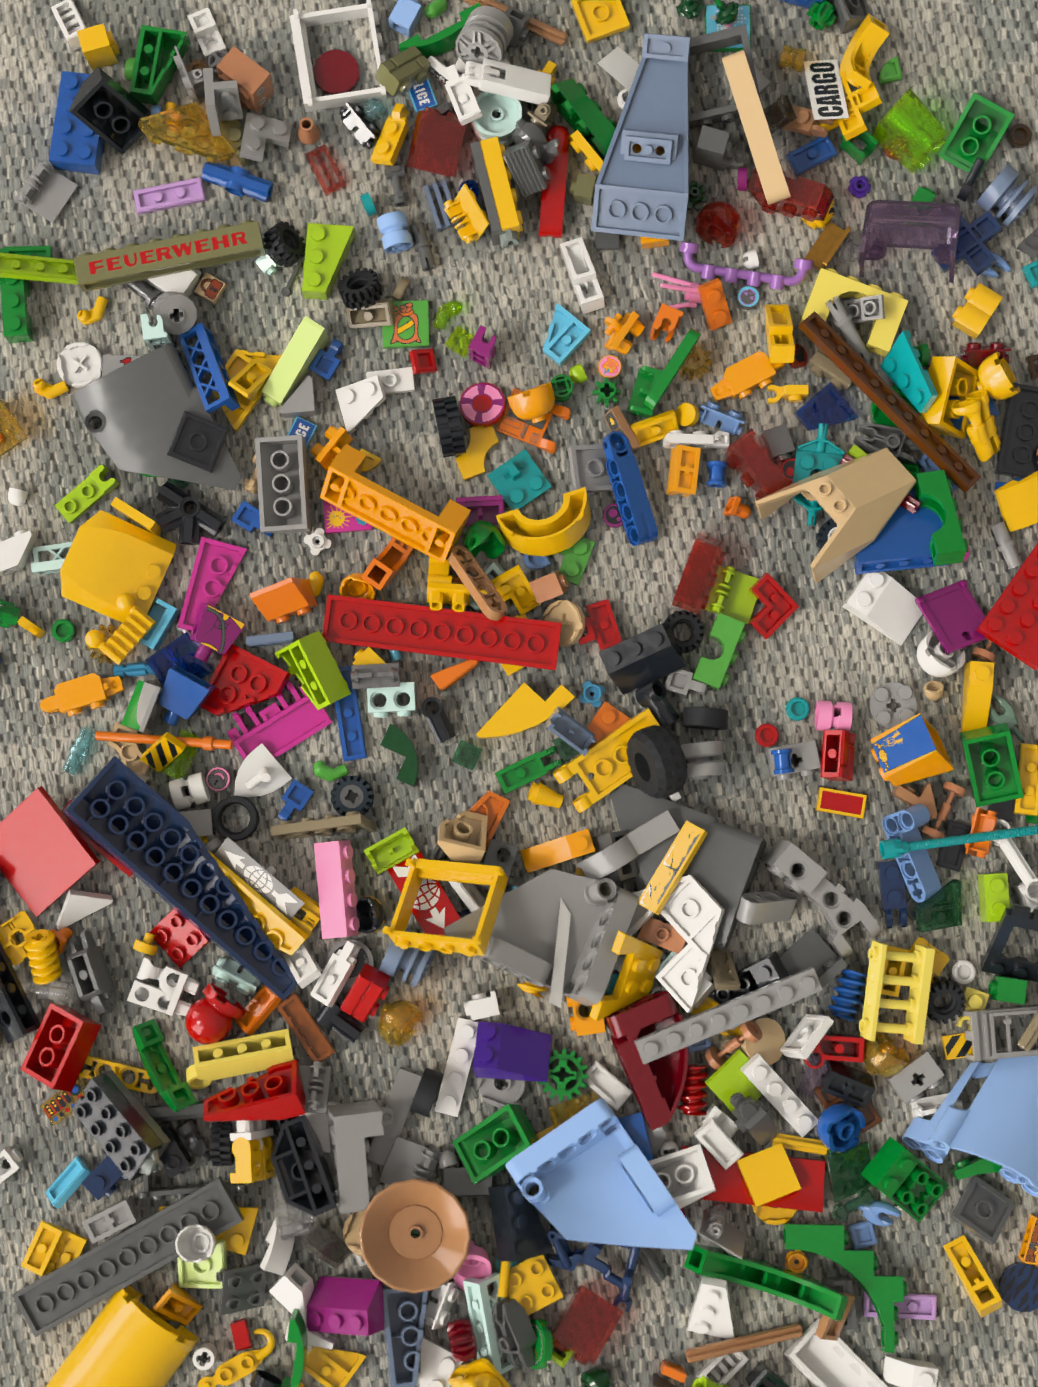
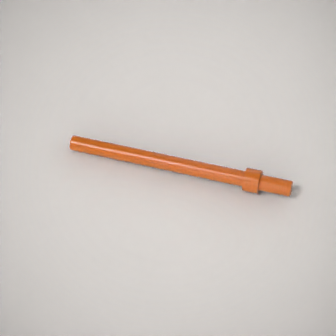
M96 731L95 739L99 741L154 744L162 736ZM174 736L185 743L186 747H199L208 751L233 749V740L216 739L213 736H204L203 738Z

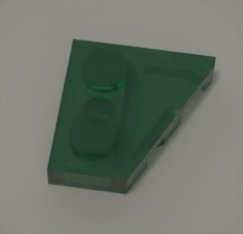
M952 879L931 898L916 907V931L924 933L962 925L961 881Z

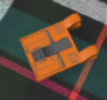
M513 388L510 396L522 391ZM507 402L504 416L500 419L496 431L554 454L557 448L556 443L543 439L553 414L568 420L571 412L567 407L554 404L552 410L545 414V420L533 423L532 420L518 418L513 413L509 402Z

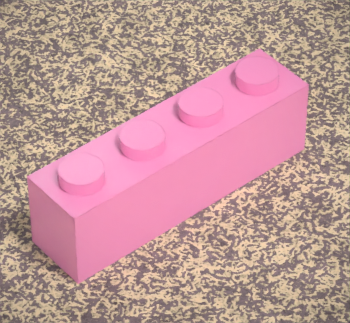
M351 841L314 843L322 939L359 935L360 922L357 917L356 905L358 899L354 886L355 872L352 863L353 848Z

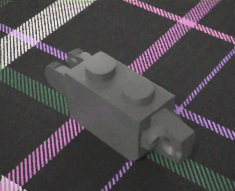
M86 929L80 933L82 943L75 934L68 938L72 955L68 956L67 962L79 998L83 1001L89 1000L90 1004L94 1006L97 1015H103L113 1011L110 998L111 992L116 990L101 946H96L93 935Z

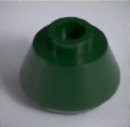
M595 1367L581 1374L580 1381L583 1387H611L610 1380L612 1378L604 1368L599 1369Z

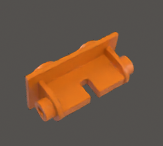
M977 807L976 812L971 818L972 828L970 834L995 831L998 817H996L997 812L986 811ZM992 841L966 843L965 853L985 859L986 854L989 855Z

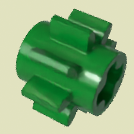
M824 0L819 4L815 2L807 12V15L811 17L809 24L817 30L829 29L837 18L833 14L835 11L834 6Z
M605 377L603 383L596 381L595 385L598 390L592 391L593 396H598L596 404L605 403L606 408H608L610 402L617 404L618 399L615 395L621 394V390L616 389L617 381L609 382L607 377ZM605 388L610 392L608 397L603 393Z

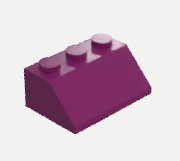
M320 1276L307 1304L308 1331L370 1336L385 1330L383 1282L379 1279Z

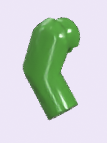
M435 0L428 6H425L424 15L429 19L437 18L446 11L447 0Z
M320 760L313 765L315 775L328 782L349 774L345 763L331 768L324 761Z

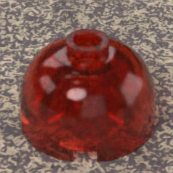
M714 201L706 204L694 219V223L696 222L697 224L695 227L696 233L702 240L712 246L713 241L722 244L720 248L732 246L741 231L742 220L739 212L731 204L723 201Z

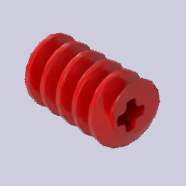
M688 1064L683 1090L684 1094L680 1098V1101H683L684 1104L677 1106V1109L683 1111L685 1115H707L706 1111L700 1109L707 1106V1102L701 1100V1098L707 1097V1092L701 1090L707 1087L705 1081L701 1080L708 1077V1073L701 1070L707 1068V1065Z

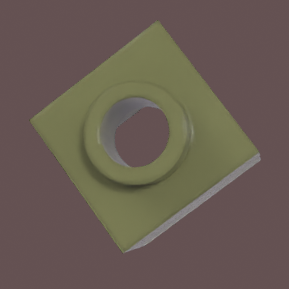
M578 173L577 180H572L570 194H573V202L592 206L596 176Z

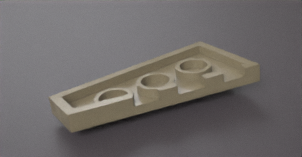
M357 811L347 812L346 816L341 817L333 814L325 815L323 819L315 820V818H302L301 822L298 823L280 821L279 825L270 826L271 836L279 840L309 838L313 832L317 836H332L333 831L356 834V829L363 828L367 829L368 833L377 832L376 823Z

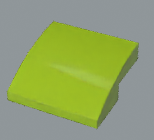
M740 1049L705 1082L731 1112L735 1109L730 1102L733 1094L740 1092L745 1098L750 1096L755 1102L763 1095L740 1070L749 1061Z

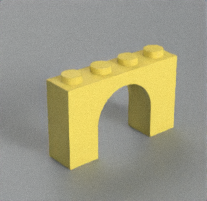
M821 268L799 325L814 311L826 322L830 310L825 303L831 299L834 304L833 297L860 299L861 297L882 294L884 295L885 319L873 321L865 346L868 351L886 357L891 349L909 300L903 299L904 297L901 294L895 292H884L877 285L869 284L868 286L860 283V280L856 277H844L839 275L834 269Z

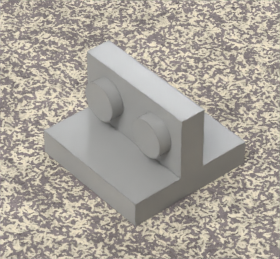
M203 68L205 106L212 136H221L220 121L243 119L237 80L215 82L213 68Z

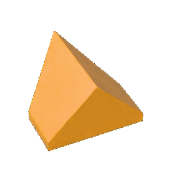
M174 1282L151 1311L164 1321L180 1322L187 1326L201 1310L202 1305Z

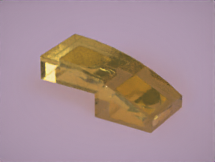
M596 1092L584 1094L573 1098V1100H566L549 1106L548 1110L554 1129L598 1100Z

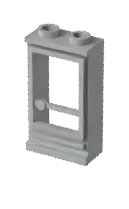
M1038 1005L962 1011L963 1016L970 1017L971 1030L965 1031V1038L972 1041L973 1054H966V1059L981 1061L1038 1056V1048L1031 1049L1029 1052L1025 1050H1012L1010 1034L1012 1020L1009 1018V1015L1037 1013ZM994 1016H1005L1003 1022L1006 1026L1007 1051L996 1052Z

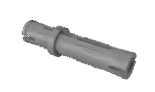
M833 297L837 307H834L831 299L828 300L825 304L835 319V326L840 328L849 346L862 359L863 357L860 353H863L866 361L869 360L871 354L851 321L852 316L846 312L840 297Z

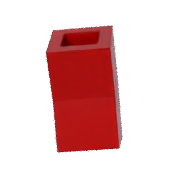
M247 1318L232 1321L230 1327L235 1350L242 1351L253 1348Z

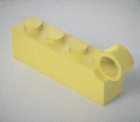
M283 1029L192 1047L195 1064L186 1069V1079L191 1089H203L209 1086L213 1080L264 1071L273 1065L292 1061L294 1058L289 1030Z

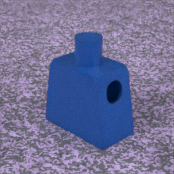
M177 665L171 667L167 673L159 699V704L168 709L163 720L169 725L176 726L180 717L187 720L192 718L213 692L215 686Z

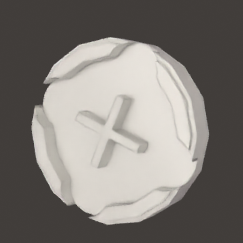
M74 342L67 345L57 359V370L60 377L69 386L74 388H84L102 376L103 358L101 353L94 346L86 342Z

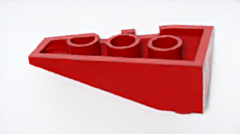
M297 1059L273 1065L266 1069L267 1073L255 1079L251 1076L246 1079L247 1083L237 1088L229 1087L205 1099L203 1107L204 1121L284 1120L306 1114V1096Z

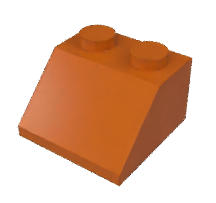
M290 577L250 593L252 601L266 620L277 622V624L290 621V616L295 614L298 616L306 615L311 612V608L318 606L309 579Z

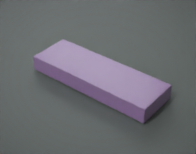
M201 177L133 191L138 215L206 201Z
M863 1291V1316L878 1317L870 1298ZM907 1293V1296H904V1302H894V1306L898 1307V1318L936 1320L937 1295Z

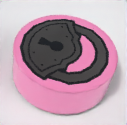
M216 767L208 772L206 782L212 790L223 791L230 785L231 776L227 770Z

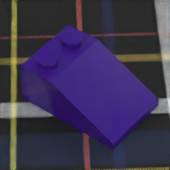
M478 1022L473 1062L476 1078L548 1082L552 1035L504 1023Z

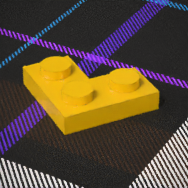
M519 564L491 580V583L504 602L510 598L512 599L520 615L540 605L537 603L530 583ZM478 589L480 592L488 594L485 590Z

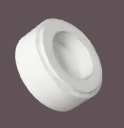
M959 960L952 965L950 973L955 982L968 984L974 980L976 970L971 962Z

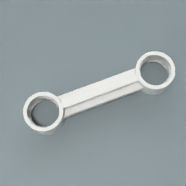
M997 820L996 826L1001 825L1007 829L1011 828L1005 820ZM1011 837L992 840V844L1000 846L1025 885L1027 901L1038 906V900L1031 898L1028 893L1031 886L1038 885V879Z

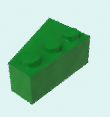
M141 25L129 88L130 94L140 103L158 104L177 70V65L173 56L177 55L174 46L177 47L180 57L183 59L191 45L187 32Z

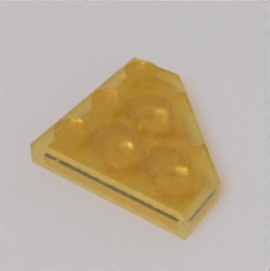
M196 102L139 119V128L152 143L160 145L162 142L174 146L175 151L190 156L193 153L206 157V161L213 164L231 159L235 154L234 149L222 134L221 136H212L208 117Z

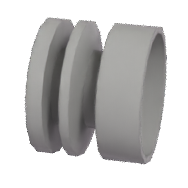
M481 6L474 9L456 40V51L459 58L465 64L468 61L482 64L484 58L500 62L514 35L510 19L504 12L495 7Z

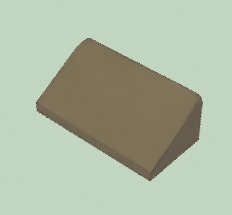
M393 298L375 300L376 304H369V308L366 309L363 306L361 310H357L356 307L354 310H351L350 307L347 308L345 306L349 329L393 325Z

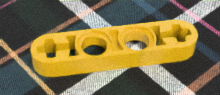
M88 1055L85 1064L93 1066L94 1061L98 1062L94 1069V1075H91L93 1070L88 1068L79 1074V1077L91 1079L100 1075V1067L103 1064H107L128 1089L148 1094L158 1092L155 1086L150 1089V1085L145 1082L140 1083L141 1087L137 1086L140 1081V1072L144 1073L143 1079H150L146 1069ZM126 1070H131L135 1073V1080L131 1084L123 1080V1073Z

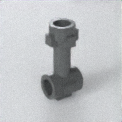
M395 162L393 166H384L386 180H392L394 194L391 195V201L394 202L395 207L407 205L409 195L408 192H403L401 178L405 177L403 163L398 164V162Z

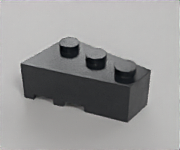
M507 1182L488 1187L498 1261L517 1262L554 1252L535 1206L523 1196L516 1183Z

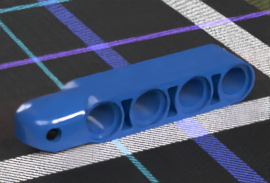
M613 431L604 437L602 443L607 459V473L628 541L633 546L655 541L658 537L657 526L629 439L623 433Z

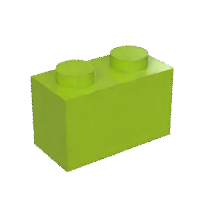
M977 874L981 922H1000L1005 908H1010L1008 874Z

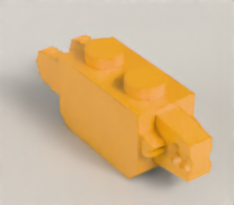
M758 351L726 368L722 380L710 388V393L716 402L730 397L733 400L738 397L742 400L753 393V389L759 386L763 389L771 385L776 372L784 368L786 363H770L766 353Z
M91 673L57 684L54 689L55 695L47 697V699L44 698L40 702V708L43 712L45 711L49 714L60 711V713L68 714L69 717L83 713L82 709L91 707V710L104 707V702L110 701L111 696L124 691L125 688L120 676L103 678L95 673Z

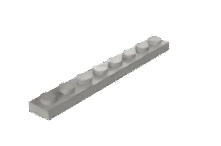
M810 967L634 1040L642 1063L646 1064L813 995L823 989L815 969Z

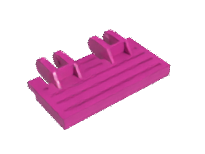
M288 679L286 687L296 700L288 704L281 692L276 697L284 709L281 710L276 702L270 704L258 712L263 722L260 721L251 706L245 707L246 713L251 717L255 725L248 729L240 714L235 712L232 716L243 734L240 735L236 727L227 731V734L233 740L234 746L243 759L261 743L276 758L331 724L332 720L324 708L317 710L301 689V686H299L298 688L304 695L301 697L290 679Z

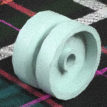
M485 91L481 92L476 97L483 116L472 121V129L476 138L480 141L498 137L499 144H504V147L512 144L514 141L511 135L516 130V122L522 119V106L519 100Z

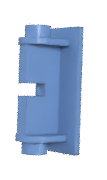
M708 400L707 403L702 402L701 408L705 410H699L700 423L715 428L717 421L720 420L722 424L719 430L728 432L733 436L735 434L740 435L743 426H740L739 423L744 424L746 418L742 417L743 414L734 409L726 411L721 409L719 403Z

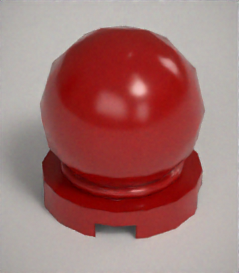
M211 983L203 990L206 998L199 999L192 1004L185 1016L188 1035L197 1043L204 1045L221 1042L228 1036L232 1028V1019L240 1020L246 1013L245 1008L238 1001L233 1004L225 998L228 994L226 991Z

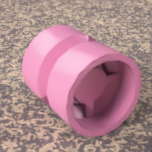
M818 700L815 708V730L823 731L834 728V730L850 732L853 713L852 703L838 701L836 705H833L831 701Z

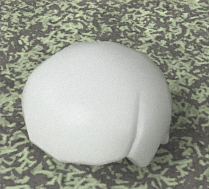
M199 1224L186 1226L178 1233L175 1242L177 1254L186 1262H203L207 1260L215 1250L216 1240L214 1233L207 1226Z

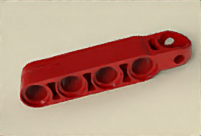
M560 125L551 127L546 136L547 142L555 138L559 140L557 147L559 154L552 163L546 165L550 171L551 179L548 187L542 190L539 237L562 238L569 132Z

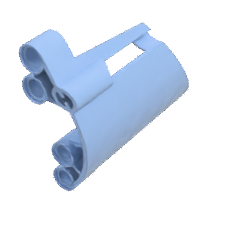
M1038 1056L1001 1058L993 1063H981L980 1061L970 1063L931 1120L918 1117L913 1118L902 1136L903 1142L912 1149L922 1150L928 1159L936 1163H942L950 1149L963 1151L990 1160L1002 1166L1000 1174L1004 1179L1014 1184L1020 1183L1027 1193L1038 1197ZM987 1077L969 1109L953 1107L970 1078Z

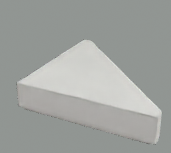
M69 889L56 924L57 929L61 930L113 902L112 895Z

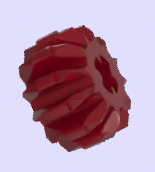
M456 1319L453 1322H449L447 1333L453 1360L455 1362H467L470 1359L476 1358L477 1349L471 1322L468 1319Z

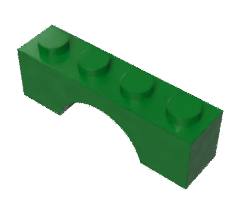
M945 470L916 473V483L913 488L916 499L921 502L920 507H925L935 512L943 525L939 530L932 533L929 544L934 566L962 563L969 547L967 539L963 538L962 520L956 514L957 501L951 496V480L946 478Z

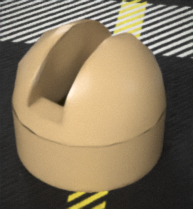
M929 681L924 685V693L928 700L937 701L942 697L944 686L941 682Z

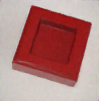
M433 348L416 349L409 352L413 375L435 373L438 371Z

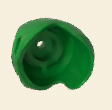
M477 521L467 529L464 535V547L472 553L474 558L479 552L484 551L488 558L496 559L505 551V540L499 529L491 522Z

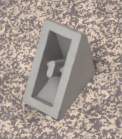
M309 375L278 410L283 418L317 416L315 384Z

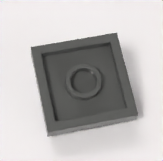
M975 1175L971 1177L950 1217L989 1245H993L1016 1203Z

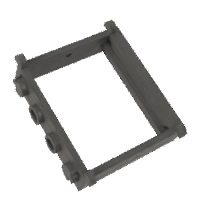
M197 1102L178 1112H174L167 1104L143 1106L154 1121L203 1118L204 1102ZM232 1121V1133L237 1132L236 1121ZM234 1156V1167H235V1172H236V1162H235V1156ZM145 1174L143 1175L144 1192L139 1193V1198L151 1197V1200L166 1199V1195H175V1198H183L206 1184L153 1188L152 1174L148 1176ZM224 1182L230 1194L246 1189L244 1183Z

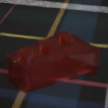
M755 167L747 189L764 212L774 214V212L782 213L789 218L798 216L810 222L825 220L834 198L827 185L798 176L797 180L785 177L791 197L768 205Z
M751 428L729 445L725 453L727 457L725 461L728 462L731 469L738 470L742 475L740 477L742 483L747 488L751 487L756 492V500H759L791 485V483L779 466L774 464L766 455L768 450L765 446L760 448L753 439L756 433Z
M700 533L696 534L672 601L673 606L699 614L700 608L705 610L709 600L706 592L708 587L713 588L717 578V574L714 573L717 565H722L726 552L722 551L723 541Z

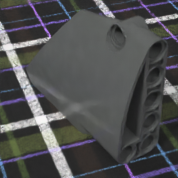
M173 343L161 346L127 363L71 395V399L85 427L94 435L119 470L236 490L242 477L225 443L212 473L167 455L184 411L214 422L210 413L206 412L196 386L194 387ZM94 418L102 419V426L99 429H92L90 427V422Z

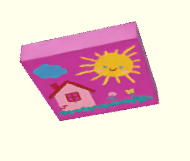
M323 500L326 534L373 530L372 525Z

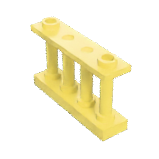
M872 940V945L868 952L870 961L863 1015L859 1023L860 1036L870 1041H875L876 1032L903 1034V1039L913 1044L923 1045L935 955L934 948L915 944L913 953L887 951L886 944ZM885 960L912 962V974L910 977L885 975ZM882 984L909 986L908 999L881 998ZM879 1008L906 1010L905 1023L878 1022Z

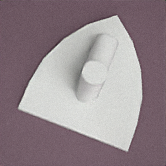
M261 743L244 759L238 769L235 779L234 796H263L279 789L290 781L292 777Z

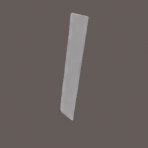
M562 899L560 900L549 1002L560 1008L571 914Z

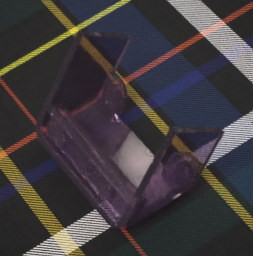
M871 201L867 205L859 251V277L864 278L866 261L882 259L887 253V247L934 249L933 257L935 261L940 264L950 265L949 283H954L961 209L959 206L953 203Z

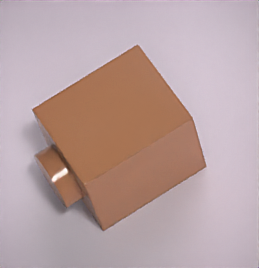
M560 570L529 582L538 604L568 592V580L564 573L561 574Z

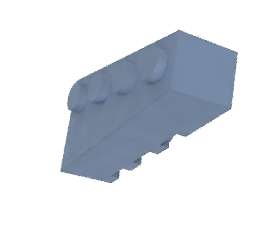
M384 1284V1333L391 1387L417 1386L428 1291L410 1293L392 1289Z

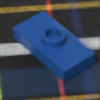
M827 135L826 138L819 137L786 154V159L797 177L836 157L838 152Z

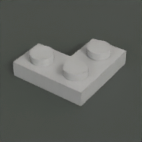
M247 112L239 157L262 162L265 143L288 148L292 123Z

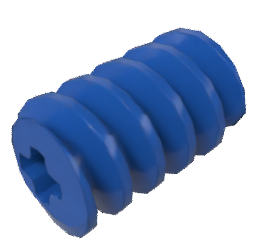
M845 968L841 971L845 978H837L842 987H834L839 996H831L836 1005H828L827 1008L833 1012L832 1015L855 1022L856 1020L850 1014L859 1012L853 1005L862 1003L856 996L865 994L859 987L866 986L867 982L862 978L867 977V975Z

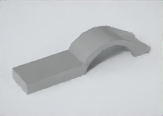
M667 809L625 834L605 849L576 863L575 866L577 869L581 867L587 878L599 880L680 830Z

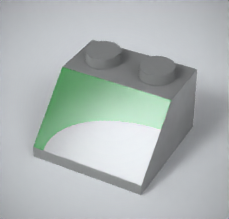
M138 680L137 685L133 684L129 693V697H131L130 703L123 708L120 719L123 720L121 724L152 735L163 708L159 704L163 689Z

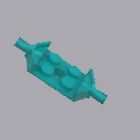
M819 423L818 436L815 440L797 447L792 484L809 477L813 470L823 471L840 465L845 452L828 440V424ZM801 493L797 494L792 500L807 510L806 526L816 527L817 514L823 508L817 501L807 500Z

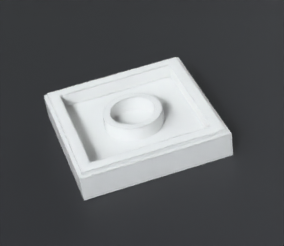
M805 1014L780 1048V1052L786 1057L806 1060L834 1021L829 1016Z

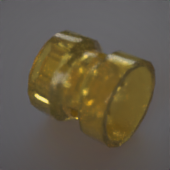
M784 44L778 67L784 69L790 67L794 71L801 72L806 49H793L790 45Z

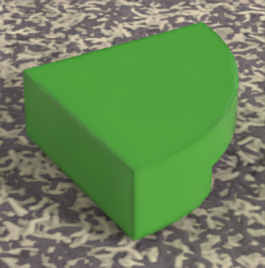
M898 56L891 58L882 67L879 74V85L902 80Z

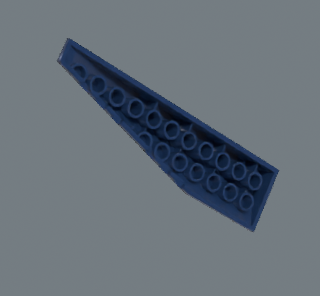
M114 756L62 812L195 928L284 1001L298 984L289 966L261 929L260 924L250 913L227 876L224 875L214 857L206 849L201 838L197 836L190 822Z

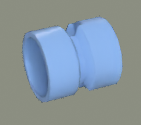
M395 211L378 217L380 234L384 235L381 239L385 253H398L408 250L413 246L411 233L406 230L409 225L405 212Z

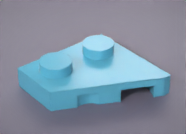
M557 303L552 323H550L548 329L549 334L543 346V353L561 367L591 335V330Z

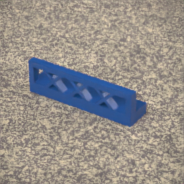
M200 323L189 331L178 335L206 412L211 413L224 405L231 411L239 408L240 405L235 391L228 385L230 378L212 331L203 323ZM197 334L198 340L195 347L189 346L187 339ZM198 353L205 355L201 366L195 364ZM205 372L212 374L208 385L202 383ZM212 391L218 392L220 399L210 404L209 397Z

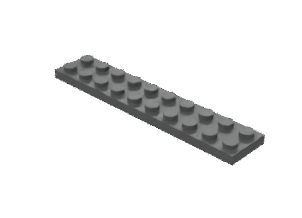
M220 1176L14 1292L12 1297L34 1337H37L180 1257L177 1254L175 1242L178 1233L186 1226L195 1224L207 1226L214 1233V1236H217L242 1222L244 1217Z

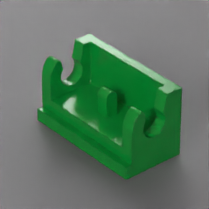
M648 366L639 368L626 413L645 419L652 417L653 410L643 405L663 370Z

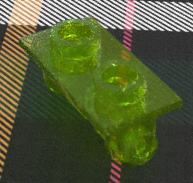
M181 729L178 737L200 738ZM185 747L184 751L162 769L161 772L176 779H184L199 747Z

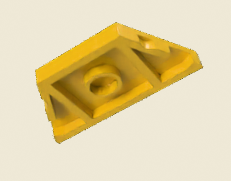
M236 349L225 364L231 380L254 358L271 370H274L282 355H269L263 352L251 353L246 350ZM264 385L258 390L254 401L234 389L240 407L234 411H231L226 405L221 407L236 432L240 430L263 396L261 390ZM212 391L216 399H220L219 393Z

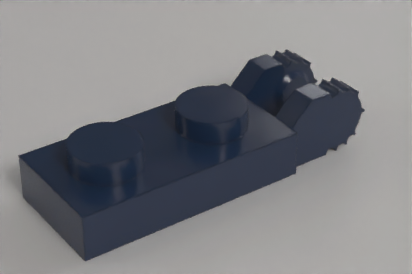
M897 861L877 862L882 910H884L886 928L890 929L893 926L891 909H899L901 928L907 927L905 881Z

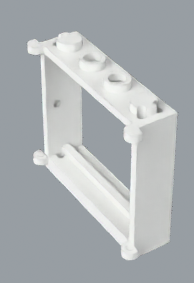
M366 0V4L298 14V8L293 9L294 15H290V22L306 112L346 106V102L360 104L387 99V90L381 84L378 88L317 97L306 27L369 17L377 69L385 61V55H380L379 47H383L381 33H376L375 28L376 25H380L378 12L372 10L371 0Z

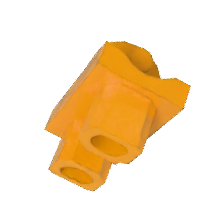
M633 311L631 314L626 313L624 317L618 313L614 318L606 317L604 323L608 327L604 333L610 336V338L603 347L609 351L615 350L622 355L627 354L633 344L624 337L628 332L634 337H638L645 328L637 319L640 315Z
M330 426L324 435L329 440L325 447L317 443L310 450L315 460L327 472L330 464L346 444L350 446V443L354 440L342 427L338 429Z

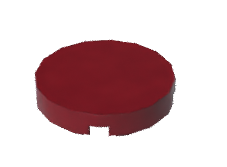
M330 50L323 53L317 59L314 66V79L318 88L325 94L334 95L351 92L359 80V66L350 53L343 50Z

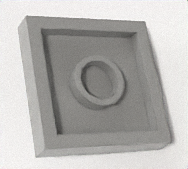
M603 444L569 446L568 456L573 491L583 487L586 488L587 493L613 491L606 469L607 459Z

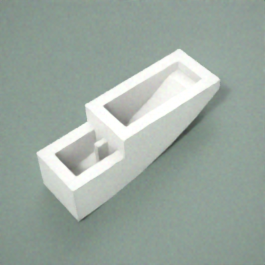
M582 237L561 243L560 248L582 313L586 314L604 308V296Z

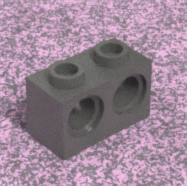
M491 839L483 865L502 867L508 877L505 889L510 890L514 876L510 875L513 866H518L522 853L517 852L518 847ZM502 848L510 851L511 857L507 862H500L497 859V852ZM480 885L486 888H490V885Z

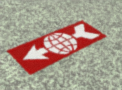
M421 852L408 858L425 859ZM406 860L387 870L400 893H402L410 866L405 865ZM422 879L412 913L425 934L445 936L444 928L461 918L438 880Z

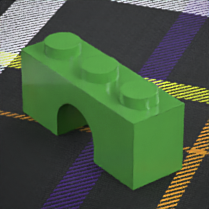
M721 613L717 614L708 637L720 643L722 654L715 660L701 656L692 680L707 684V687L718 690L720 686L725 687L730 675L726 673L729 664H734L738 652L734 650L738 642L742 644L747 630L743 629L744 622Z

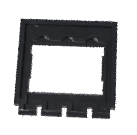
M1012 904L1011 908H1005L981 962V971L1038 982V962L1032 963L1027 958L1019 956L1008 958L1002 953L1013 927L1038 931L1037 908H1034L1033 912H1030V907Z

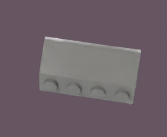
M302 435L255 438L260 532H312L306 439Z

